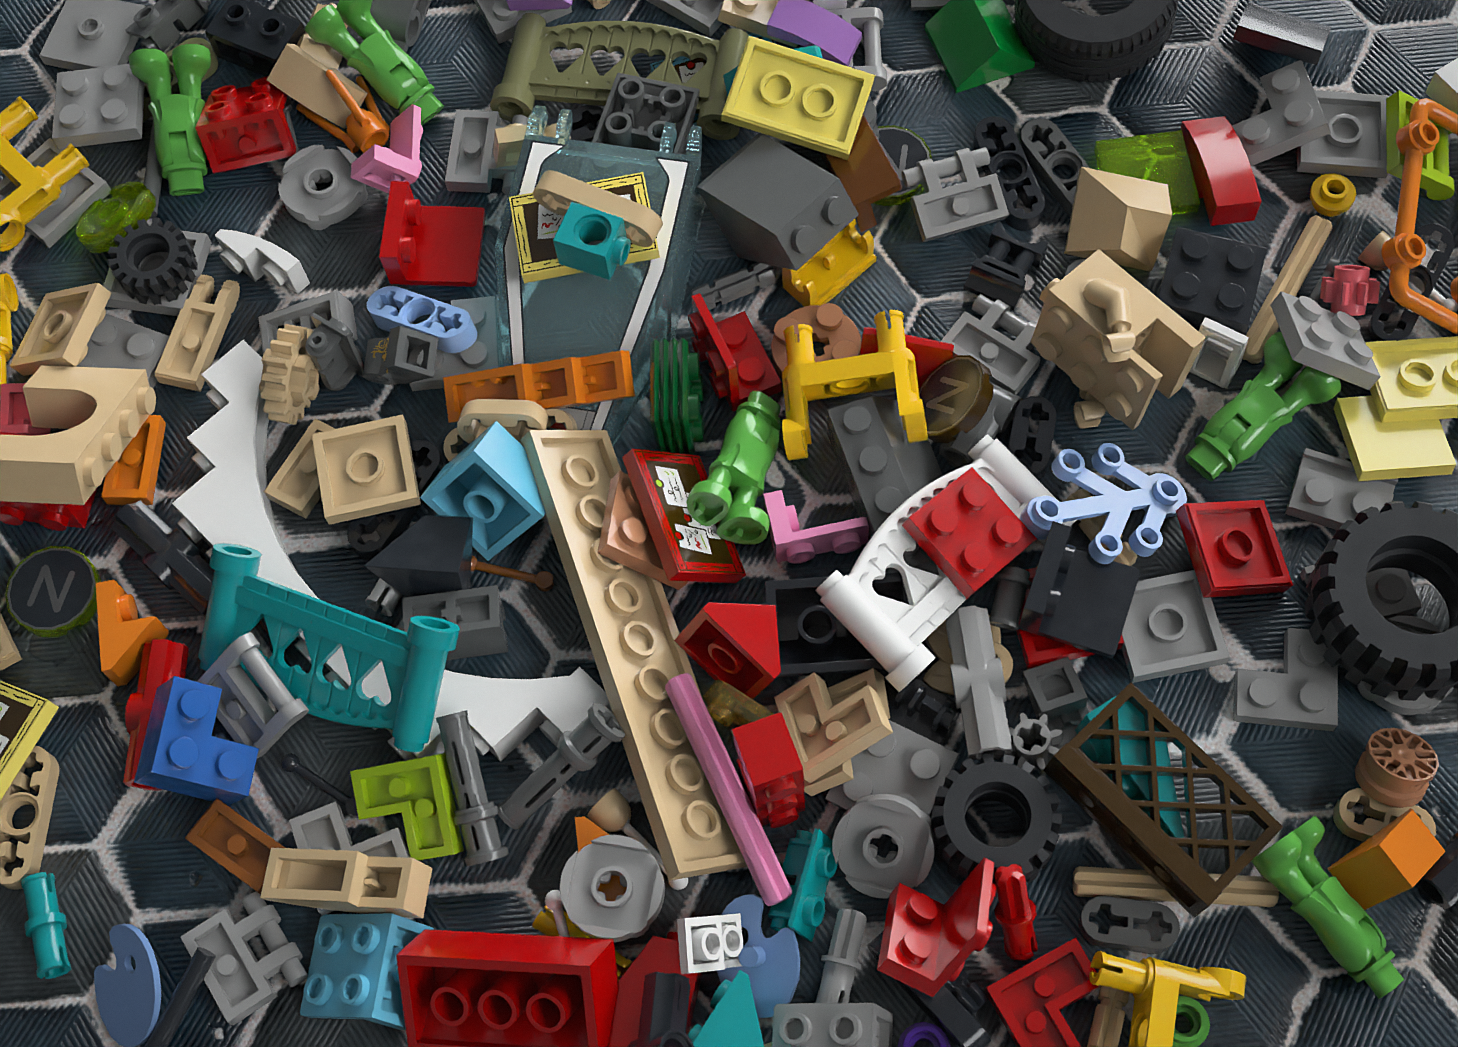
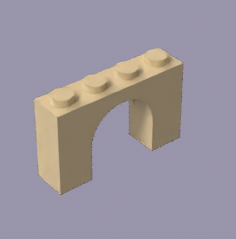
M41 365L23 386L32 427L68 430L37 436L0 434V501L84 505L95 489L101 485L103 478L114 463L120 459L122 452L130 441L136 437L138 430L155 410L156 395L154 389L149 387L146 369Z

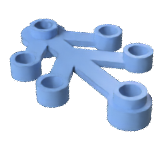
M1103 443L1092 455V465L1100 474L1113 475L1136 489L1124 491L1086 469L1084 459L1077 451L1073 449L1062 450L1052 462L1051 467L1054 475L1062 481L1073 482L1095 496L1058 502L1050 496L1035 497L1021 512V522L1037 539L1045 540L1048 537L1053 521L1062 524V522L1107 515L1101 531L1090 542L1088 549L1095 561L1101 564H1109L1122 551L1123 545L1120 536L1131 511L1144 509L1145 515L1142 524L1130 535L1129 545L1137 555L1142 557L1151 556L1163 542L1160 528L1164 519L1176 516V510L1187 502L1186 493L1182 485L1167 474L1155 473L1148 476L1124 462V454L1117 445ZM1104 456L1108 457L1112 462L1107 461ZM1064 462H1066V463H1068L1069 465H1071V467H1072L1073 469L1068 468V467L1064 464ZM1141 536L1145 537L1150 544L1146 543ZM1101 543L1105 544L1110 551L1105 550Z

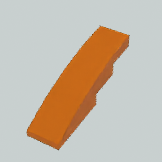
M623 350L586 357H568L534 364L521 363L443 377L449 423L458 422L465 404L475 399L529 400L541 405L544 409H560L635 397L630 352Z

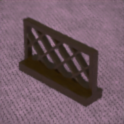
M1132 683L1127 685L1069 743L1067 742L1043 769L1193 918L1208 908L1231 881L1283 828L1271 814ZM1127 701L1132 703L1144 715L1145 731L1119 730L1118 710ZM1109 719L1110 730L1099 729ZM1154 725H1155L1161 732H1155V731H1154ZM1088 739H1110L1111 764L1093 763L1079 748ZM1119 740L1146 741L1147 766L1121 765ZM1155 741L1172 742L1178 747L1182 754V767L1157 766ZM1192 762L1199 768H1192ZM1105 774H1112V781ZM1121 774L1148 775L1149 801L1131 800L1122 791ZM1157 776L1183 777L1185 802L1159 801ZM1193 777L1210 778L1219 787L1220 804L1195 803ZM1230 798H1231L1237 805L1231 804ZM1142 810H1149L1150 817ZM1159 811L1186 812L1187 838L1169 837L1160 827ZM1196 813H1220L1222 817L1223 840L1197 839ZM1232 814L1249 815L1264 831L1255 841L1234 840ZM1181 847L1188 848V854ZM1198 848L1224 849L1226 871L1216 881L1199 866ZM1234 850H1245V851L1235 860V851H1234Z

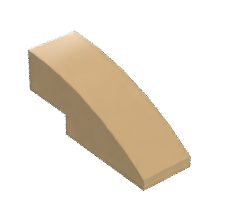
M271 848L260 898L268 901L360 914L393 913L401 917L423 919L432 868L414 858L367 856L359 851Z

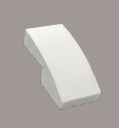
M220 229L215 234L223 250L219 254L220 258L236 274L243 271L255 282L265 274L278 287L286 284L296 294H299L310 284L300 261L277 245L262 238L238 231Z
M740 913L677 919L681 974L724 970L725 968L742 966L738 959L741 949H743Z

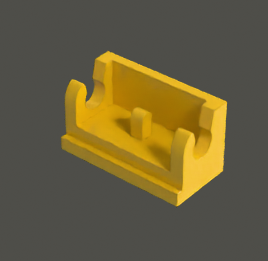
M856 219L850 222L797 271L782 268L783 288L804 307L812 305L821 306L828 303L876 262L877 256L874 255L873 236L869 230L861 236L855 227L857 224Z

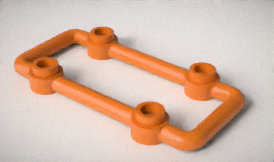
M1425 98L1418 100L1412 105L1409 124L1400 128L1396 134V144L1404 156L1395 237L1383 244L1381 254L1385 265L1390 269L1389 290L1394 300L1401 306L1452 333L1458 334L1457 313L1417 293L1408 285L1410 270L1420 265L1426 255L1424 241L1414 232L1423 156L1435 149L1440 138L1439 131L1432 122L1458 136V114L1434 100ZM1458 277L1453 279L1450 286L1451 296L1457 303Z

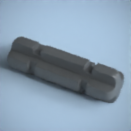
M757 262L751 265V270H747L744 267L713 280L714 285L709 286L708 283L693 288L691 296L700 293L708 309L711 310L716 308L715 303L719 301L723 305L755 292L754 287L756 286L759 289H763L776 282V273L772 265Z

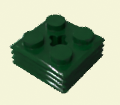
M683 337L679 342L674 338L670 342L664 338L660 343L654 339L650 343V421L657 449L660 452L694 455L695 443L704 442L703 415H700L699 402L704 400L703 375L700 374L699 354L690 353L688 342Z

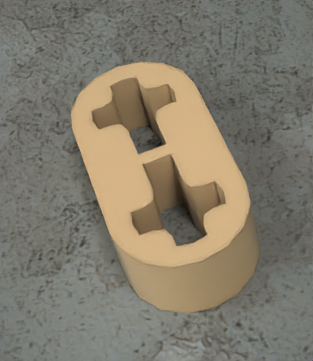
M475 399L469 401L463 407L457 423V431L464 441L471 443L497 421L522 445L521 439L529 430H546L548 415L546 410L534 401ZM475 419H480L483 426H479L478 420ZM520 420H526L527 425L531 428L525 427L524 422Z
M1362 788L1349 790L1338 800L1333 809V819L1337 828L1350 838L1362 842L1369 839L1410 808L1414 810L1434 837L1436 835L1435 822L1426 810L1416 805L1404 808L1387 806L1371 798ZM1356 803L1364 805V814L1379 819V821L1367 818L1362 824H1357L1354 822V813L1347 809H1351Z

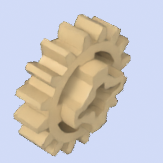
M285 324L284 329L279 328L277 330V340H271V349L267 348L261 360L263 370L259 390L261 398L266 399L263 411L269 413L268 419L271 421L296 425L298 419L303 420L304 408H310V400H315L320 389L318 384L319 369L315 367L305 347L308 337L313 333L312 329Z

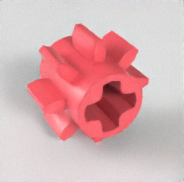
M1337 265L1334 267V277H1322L1320 299H1324L1323 302L1331 303V312L1337 313L1342 311L1351 316L1365 315L1367 303L1378 304L1380 282L1376 281L1377 278H1369V267Z

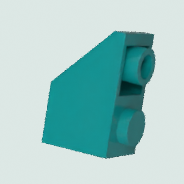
M739 970L732 982L725 979L714 993L710 1002V1007L714 1010L704 1026L696 1024L688 1033L694 1047H764L749 975Z

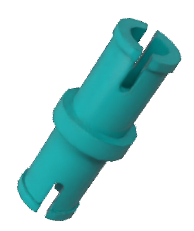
M46 872L29 875L21 881L28 920L24 924L25 934L27 937L32 938L37 977L40 979L43 977L45 979L56 978L71 970L63 933L67 928L66 915L60 913L55 875L53 873L47 875Z

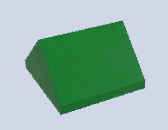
M950 0L925 24V31L956 93L1034 68L1035 61L1027 51V47L1023 45L1015 23L1003 0Z

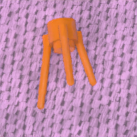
M329 69L325 73L334 89L352 112L345 122L347 133L301 103L296 105V109L342 141L351 153H356L359 149L365 153L374 144L383 147L389 138L390 126L382 118L362 76L356 77V83L368 93L364 101L369 111L358 106L332 70Z

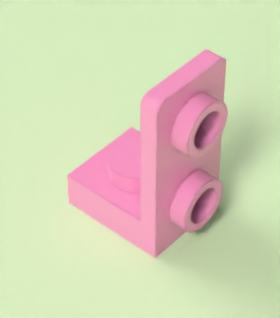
M412 104L391 122L390 148L374 144L351 163L352 179L389 194L391 181H408L410 185L419 178L422 163L419 160L420 140L423 134L420 107Z
M782 490L763 494L764 510L770 520L769 533L777 563L783 561L793 564L803 563L814 558L815 554L829 551L839 554L849 553L868 542L869 525L866 517L800 530L795 506L785 505Z

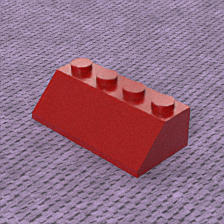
M425 929L396 954L408 1047H608L619 990L614 939Z

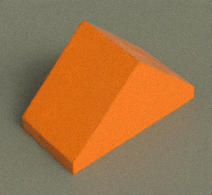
M1410 808L1327 869L1333 877L1338 879L1346 892L1366 910L1413 888L1444 854L1445 850L1414 810Z

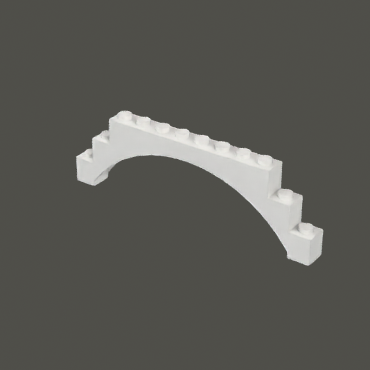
M242 340L201 374L211 389L206 393V396L219 411L187 437L197 452L191 458L206 475L172 503L183 517L177 524L195 544L203 539L211 547L206 552L210 559L212 548L215 544L228 543L255 549L262 554L259 571L256 576L317 598L299 576L289 559L275 524L270 499L264 493L268 486L266 444L269 413L263 411L266 399L261 398L259 390L263 370L262 357ZM302 631L297 636L300 640L294 646L311 663ZM341 646L324 664L331 671L325 678L328 682L338 680L344 688L348 689L351 684V677ZM381 661L363 680L362 691L369 698L378 696L384 704H389L391 692ZM580 667L570 676L539 679L487 678L444 670L429 742L424 744L423 750L420 752H408L398 749L394 746V737L387 742L403 760L441 754L445 750L436 718L467 710L475 749L481 755L486 754L490 750L501 762L538 726L544 735L557 747L559 737L565 731L572 732L588 717L587 711L594 703L602 704L610 710L611 707L606 692Z

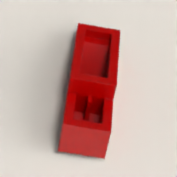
M1225 116L1182 121L1181 130L1198 198H1204L1210 226L1254 221L1262 201L1248 157L1232 125Z

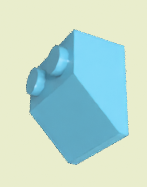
M497 421L447 463L420 497L438 515L473 517L472 547L487 561L529 529L546 513L525 448Z

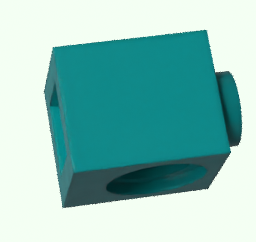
M571 202L553 239L559 264L607 280H611L617 265H624L631 247V240L627 238L623 218ZM594 240L603 241L597 245H587L589 242Z

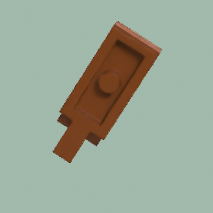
M218 798L213 801L185 836V839L259 894L262 892L271 848H285Z

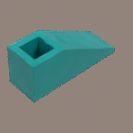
M1115 697L1086 714L1075 729L1076 733L1078 734ZM1127 701L1118 710L1119 730L1145 731L1144 715L1132 703ZM1109 719L1099 729L1110 730ZM1154 725V731H1155V732H1161V731ZM1088 739L1081 746V749L1089 759L1097 760L1099 764H1111L1110 739ZM1119 740L1121 765L1147 766L1146 741ZM1155 741L1156 765L1171 767L1167 742ZM1107 774L1108 778L1112 781V774ZM1121 774L1122 791L1131 800L1149 801L1148 775ZM1157 776L1159 801L1178 802L1173 776ZM1142 810L1150 817L1149 810ZM1159 811L1161 829L1169 837L1183 838L1184 833L1180 812Z

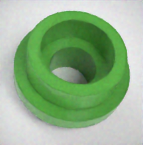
M1178 996L1176 1015L1185 1016L1190 1022L1191 1029L1188 1033H1180L1174 1029L1172 1047H1198L1205 1041L1209 1033L1210 1021L1208 1014L1198 1001L1190 997Z

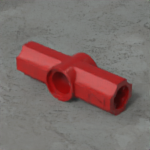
M152 639L151 642L144 643L137 693H132L129 696L125 711L126 728L130 735L123 783L128 787L150 791L162 790L134 783L156 689L173 676L185 679L189 649L185 644L166 639Z

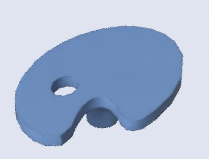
M749 894L735 898L726 906L722 915L740 913L741 927L746 928L748 931V942L743 945V949H741L738 956L742 966L717 970L721 983L725 979L732 982L739 970L748 974L758 1018L773 1017L776 1004H789L792 1001L800 976L799 948L795 932L791 928H783L771 938H766L763 935L761 928L764 909L763 899L756 894Z
M120 924L113 926L109 932L110 942L116 957L115 970L104 964L97 966L94 972L96 1001L101 1019L110 1036L123 1047H136L149 1039L158 1021L161 1004L160 974L154 951L145 935L132 924ZM132 956L134 957V960H135V963H136V968H135V970L133 969V967H132V965H131V957H132Z

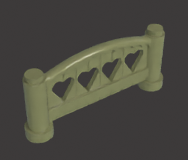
M525 13L517 22L502 82L494 88L490 108L492 111H498L500 118L512 122L515 115H524L530 119L535 100L605 106L617 73L639 77L631 61L634 55L638 53H644L649 57L663 55L665 60L646 78L700 89L696 114H699L697 120L699 131L713 139L729 140L738 135L740 126L721 121L722 112L727 100L723 75L739 65L749 35L741 29L732 28L728 29L720 40H713L703 35L674 27L634 21H590L546 27V21L542 16L536 13ZM556 47H564L568 51L574 48L583 50V54L563 72H558L550 56L551 51ZM597 50H604L608 54L615 51L624 53V57L604 76H599L590 58L592 53ZM681 56L687 57L689 60L695 58L705 59L707 61L706 64L686 83L681 82L672 64L674 59Z

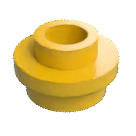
M1335 173L1321 175L1313 182L1310 189V199L1314 209L1318 213L1329 217L1338 216L1349 210L1356 198V189L1353 183L1348 178ZM1329 191H1334L1338 193V195L1332 194Z

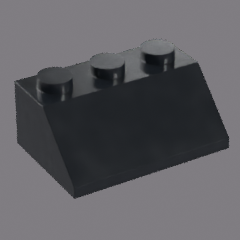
M900 572L885 573L883 579L873 580L872 587L878 595L909 604ZM828 577L765 581L766 604L776 605L781 673L777 677L807 676L813 672L817 675L865 672L872 668L877 671L886 670L820 601L822 597L816 592V589Z

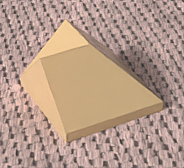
M1081 167L1079 169L1064 254L1088 258L1099 249L1117 265L1146 271L1153 270L1172 217L1168 185Z

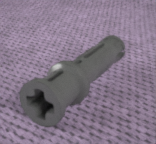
M594 703L588 709V717L572 732L565 731L559 737L558 749L531 773L510 796L498 804V815L504 823L513 829H520L523 823L577 771H586L593 768L597 762L596 757L612 741L620 742L626 734L610 709L602 704Z
M465 710L437 717L436 722L439 725L448 769L459 810L454 811L455 816L453 819L455 825L461 826L467 856L463 860L465 866H472L509 855L507 847L501 845L495 816L499 813L498 807L494 806V801L488 802L467 716L468 711Z

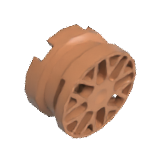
M1384 728L1373 733L1365 747L1366 751L1362 753L1355 767V776L1360 787L1371 798L1387 806L1404 808L1412 807L1419 803L1429 786V781L1434 778L1439 767L1437 754L1430 744L1420 736L1407 730Z

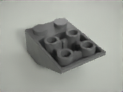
M617 73L579 176L580 181L587 183L643 172L650 209L660 215L667 186V175L655 157L678 160L686 159L700 89Z

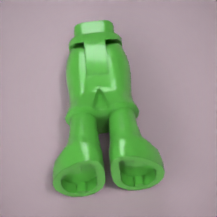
M339 0L336 8L331 4L319 10L307 23L305 32L315 42L329 45L348 60L347 65L360 72L386 103L396 110L399 109V114L414 104L421 108V125L423 126L443 109L444 105L433 94L435 88L432 84H429L421 67L395 43L388 30L383 31L374 20L370 12L373 0ZM345 24L364 40L361 44L348 32Z
M185 44L173 49L172 60L180 94L171 93V67L168 56L163 51L157 49L136 50L129 55V65L132 74L147 85L150 93L151 103L148 105V109L154 121L155 152L162 168V177L168 180L169 193L172 196L203 193V176L208 173L206 167L207 156L195 127L205 105L204 100L201 99V82L211 65L210 50L198 44Z
M1275 332L1263 347L1264 367L1252 381L1247 380L1240 393L1210 418L1202 433L1195 438L1196 446L1185 456L1186 461L1209 481H1213L1224 470L1232 472L1236 465L1253 456L1275 431L1291 423L1292 416L1307 405L1324 403L1335 397L1341 391L1339 378L1306 366L1290 388L1280 397L1275 390L1292 378L1303 367V364L1292 360L1282 333Z
M760 391L750 392L747 402L738 406L735 416L726 429L720 453L709 467L708 479L695 484L686 500L687 509L694 520L704 526H711L720 521L716 532L718 536L739 544L755 545L766 539L770 526L768 515L762 509L755 507L757 497L764 493L765 477L778 449L779 431L782 426L779 418L781 406ZM728 489H730V490L732 491V493L734 494L732 498H731V493H730V491H729Z
M1315 815L1253 858L1251 862L1265 879L1271 882L1293 903L1290 909L1301 915L1311 925L1331 956L1348 971L1347 974L1357 983L1365 980L1377 998L1380 999L1395 989L1404 978L1390 961L1395 957L1393 951H1384L1386 939L1377 924L1358 902L1346 892L1336 877H1329L1320 866L1314 855V850L1322 840L1325 828Z

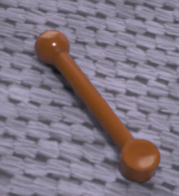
M472 555L471 572L478 570L534 583L540 591L545 592L551 590L554 586L553 576L548 571H541L536 575L477 561L476 557Z

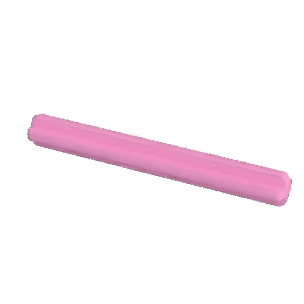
M689 673L675 676L668 681L665 689L763 901L767 906L781 903L792 895V889L692 676Z

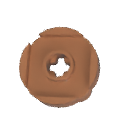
M826 303L821 306L802 307L779 319L775 324L771 342L772 361L776 372L781 378L784 368L788 365L783 330L792 325L794 326L795 334L798 336V343L800 341L798 324H805L813 329V342L818 341L826 345L823 347V355L816 356L814 353L815 362L860 355L861 337L854 322L844 315L842 309L836 304Z

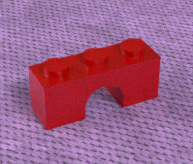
M782 712L732 729L734 745L739 759H737L739 776L761 825L764 826L770 823L771 828H778L799 818L798 813L805 811L804 772Z

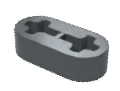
M1097 896L1089 900L1083 907L1078 919L1079 931L1090 944L1103 948L1145 954H1161L1167 951L1177 940L1180 932L1179 920L1169 907L1159 903L1110 896ZM1099 909L1107 910L1108 919L1125 922L1124 927L1110 926L1106 934L1098 933V924L1089 922V917H1095ZM1151 916L1159 918V926L1167 928L1168 933H1163L1158 941L1155 942L1150 940L1151 935L1149 931L1133 928V924L1145 925L1149 922Z

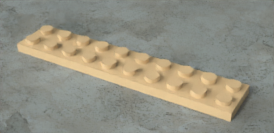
M529 430L521 439V442L525 448L611 710L626 734L622 739V743L669 881L748 867L665 689V685L670 679L684 673H689L698 690L699 687L686 652L674 641L678 637L679 631L660 581L597 553L610 480L621 471L607 430Z

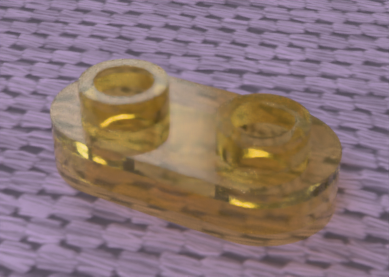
M715 680L703 696L708 704L707 710L710 716L726 727H729L732 723L740 727L774 714L721 680Z

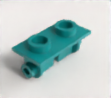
M815 828L813 833L797 830L796 837L789 839L782 869L785 876L796 878L795 885H790L792 895L785 901L772 905L768 913V917L772 919L771 929L779 932L781 929L788 927L810 942L813 941L816 927L823 920L825 914L824 897L828 882L835 874L838 866L832 851L833 840L820 829Z

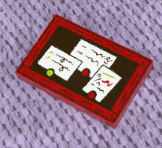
M631 449L622 457L668 581L737 583L746 576L734 542L727 541L716 533L720 521L711 526L701 525L692 518L687 509L686 500L694 485L708 479L700 456Z

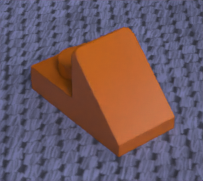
M115 580L96 583L101 671L116 686L127 685L141 668L144 643H149L152 639H166L169 630L155 616L138 619L137 605L133 595L127 594Z

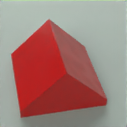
M708 602L674 640L743 708L781 673L776 605Z

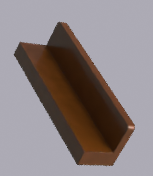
M863 114L848 160L818 151L829 173L840 179L859 214L855 219L861 232L877 225L871 204L902 189L897 173Z

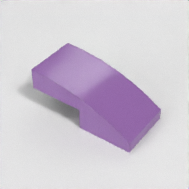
M779 0L767 23V35L804 47L818 46L821 49L823 59L849 66L862 39V32L850 23L807 0Z

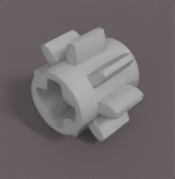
M1021 713L1020 723L1016 728L1009 727L1011 741L1014 743L1011 744L1012 754L1009 755L1017 758L1018 767L1022 768L1026 761L1035 766L1034 770H1038L1040 775L1044 774L1046 776L1043 769L1059 751L1053 745L1060 744L1063 741V732L1059 729L1049 730L1048 716L1046 714H1043L1039 720L1028 719L1024 713ZM1035 739L1041 740L1042 747L1034 745L1031 751L1025 750L1024 743L1032 745Z

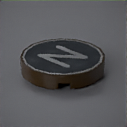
M958 355L944 361L928 375L919 388V396L924 406L928 438L934 443H949L957 440L953 436L960 431H964L967 434L976 427L988 410L994 385L989 382L992 374L988 367L971 355Z

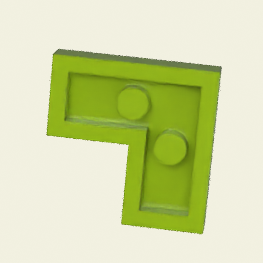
M445 753L350 771L359 820L402 812L410 858L424 860L454 855L464 851L460 827L455 825L453 819L456 806Z

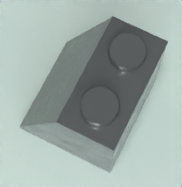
M760 133L696 187L738 258L795 271L802 267L859 215L838 177Z

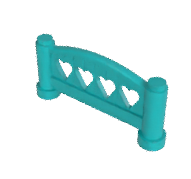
M228 543L213 545L209 566L215 569L198 653V658L201 660V669L207 671L232 642L242 635L249 633L264 617L273 646V653L270 658H267L261 650L259 651L294 699L301 698L309 709L308 714L347 725L381 729L388 728L392 730V736L395 738L394 746L398 749L408 752H420L423 750L424 744L429 742L448 651L456 649L460 631L458 625L436 617L414 616L410 618L408 631L405 632L256 576L259 571L262 554L255 549ZM302 631L312 663L309 673L304 672L300 665L288 666L284 660L285 649ZM341 646L351 677V684L348 689L344 688L338 680L328 682L322 673L323 665ZM381 661L391 692L389 704H384L378 696L369 698L362 691L363 680ZM241 662V668L252 683L262 689L243 662Z

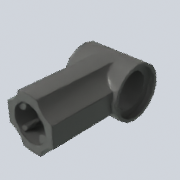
M992 383L994 385L993 397L985 415L976 427L967 434L964 431H960L953 436L957 440L942 443L939 454L947 460L948 464L957 469L971 464L973 459L968 455V452L987 434L993 440L997 433L1003 434L1014 417L1021 397Z

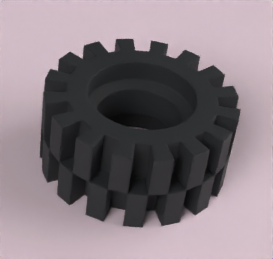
M152 218L151 226L147 224L145 219L137 221L139 228L133 230L129 224L123 228L127 236L123 238L117 234L113 239L117 247L110 246L108 251L112 258L108 260L109 267L123 290L132 299L136 297L139 303L147 304L150 298L154 305L162 304L161 296H166L169 302L175 300L176 297L173 292L177 289L184 294L188 290L184 281L193 283L196 276L192 270H198V263L194 258L196 255L180 228L176 229L175 225L170 221H166L163 225L160 218ZM156 252L168 253L166 261L160 267L151 271L138 270L141 261L148 255Z

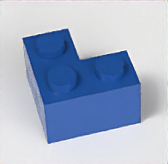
M173 676L156 689L134 783L208 801H214L218 798L226 805H231L249 796L259 748L212 736L222 692L221 688Z

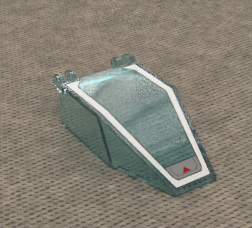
M535 105L527 121L523 145L495 244L497 330L501 367L521 363L534 364L568 357H586L620 350L629 351L635 397L559 409L566 411L574 418L577 430H607L612 446H614L629 423L628 417L638 401L644 399L650 389V343L654 339L659 343L664 338L668 342L673 338L675 339L704 210V200L696 188L702 182L700 168L702 127H691L687 138L686 155L672 153L677 138L675 123L666 122L664 125L660 151L569 139L573 122L572 110L562 109L560 111L556 125V138L543 136L548 120L547 109L545 106ZM548 170L557 171L585 183L643 172L650 209L656 212L663 221V226L656 237L660 258L619 265L616 267L611 280L582 272L524 283L509 197L533 193L543 173ZM555 417L551 418V426L546 428V430H566L565 424L557 423Z

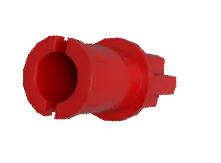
M1011 864L1008 867L1000 866L995 872L999 903L995 907V918L1003 929L1004 949L1007 956L1014 960H1026L1034 956L1033 951L1037 952L1038 950L1033 921L1037 915L1036 905L1028 898L1026 878L1023 875L1022 868L1017 864Z

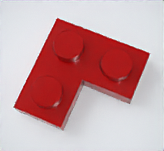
M1076 938L986 987L985 993L1017 1047H1081L1060 1010L1101 988L1102 985L1091 984L1089 974L1090 972H1096V970L1090 967L1091 962Z

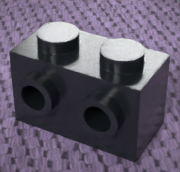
M227 0L205 33L218 58L267 77L286 44L297 45L301 36L305 34L302 22L295 16L288 13L280 14L267 9L258 1Z

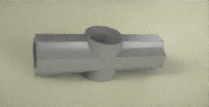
M975 605L957 608L946 619V629L953 664H950L954 698L956 708H961L969 759L972 758V760H981L983 754L993 753V759L996 760L1003 757L1004 754H1012V741L1004 702L1007 701L1001 660L1000 657L996 658L987 608H979Z

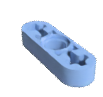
M397 286L380 288L367 301V309L378 328L390 332L392 328L403 326L439 338L437 349L446 353L462 352L472 346L477 339V330L469 313L450 304ZM431 314L427 320L418 324H412L417 318Z

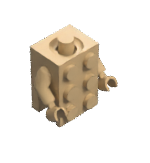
M1098 249L1063 279L1055 278L1044 288L1039 298L1044 302L1030 343L1036 347L1042 357L1054 362L1079 387L1080 397L1086 401L1076 402L1074 405V418L1078 428L1098 426L1107 410L1112 417L1121 420L1130 429L1134 430L1139 426L1156 389L1168 399L1181 389L1206 337Z

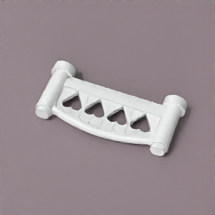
M988 434L968 452V455L973 459L971 464L960 467L926 485L901 504L884 521L863 549L849 575L843 576L836 570L816 589V592L822 597L820 601L889 672L885 678L898 692L905 688L935 659L934 655L922 642L966 600V597L938 566L939 575L906 564L903 553L905 551H914L916 549V541L902 527V524L908 517L971 467L976 470L1019 519L1021 512L1033 498L1042 496L1055 498L998 439L993 440ZM1077 520L1062 522V524L1071 526ZM1047 539L1039 541L1045 546ZM886 568L897 569L902 575L909 604L878 595L873 590V580L883 579Z

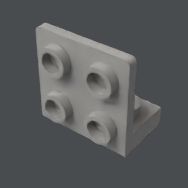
M875 1003L776 1004L773 1015L772 1047H892L893 1013Z

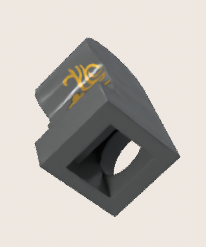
M397 326L390 329L389 337L368 340L363 378L386 385L408 384L433 378L439 338L403 326ZM423 350V361L419 367L416 366L418 355Z

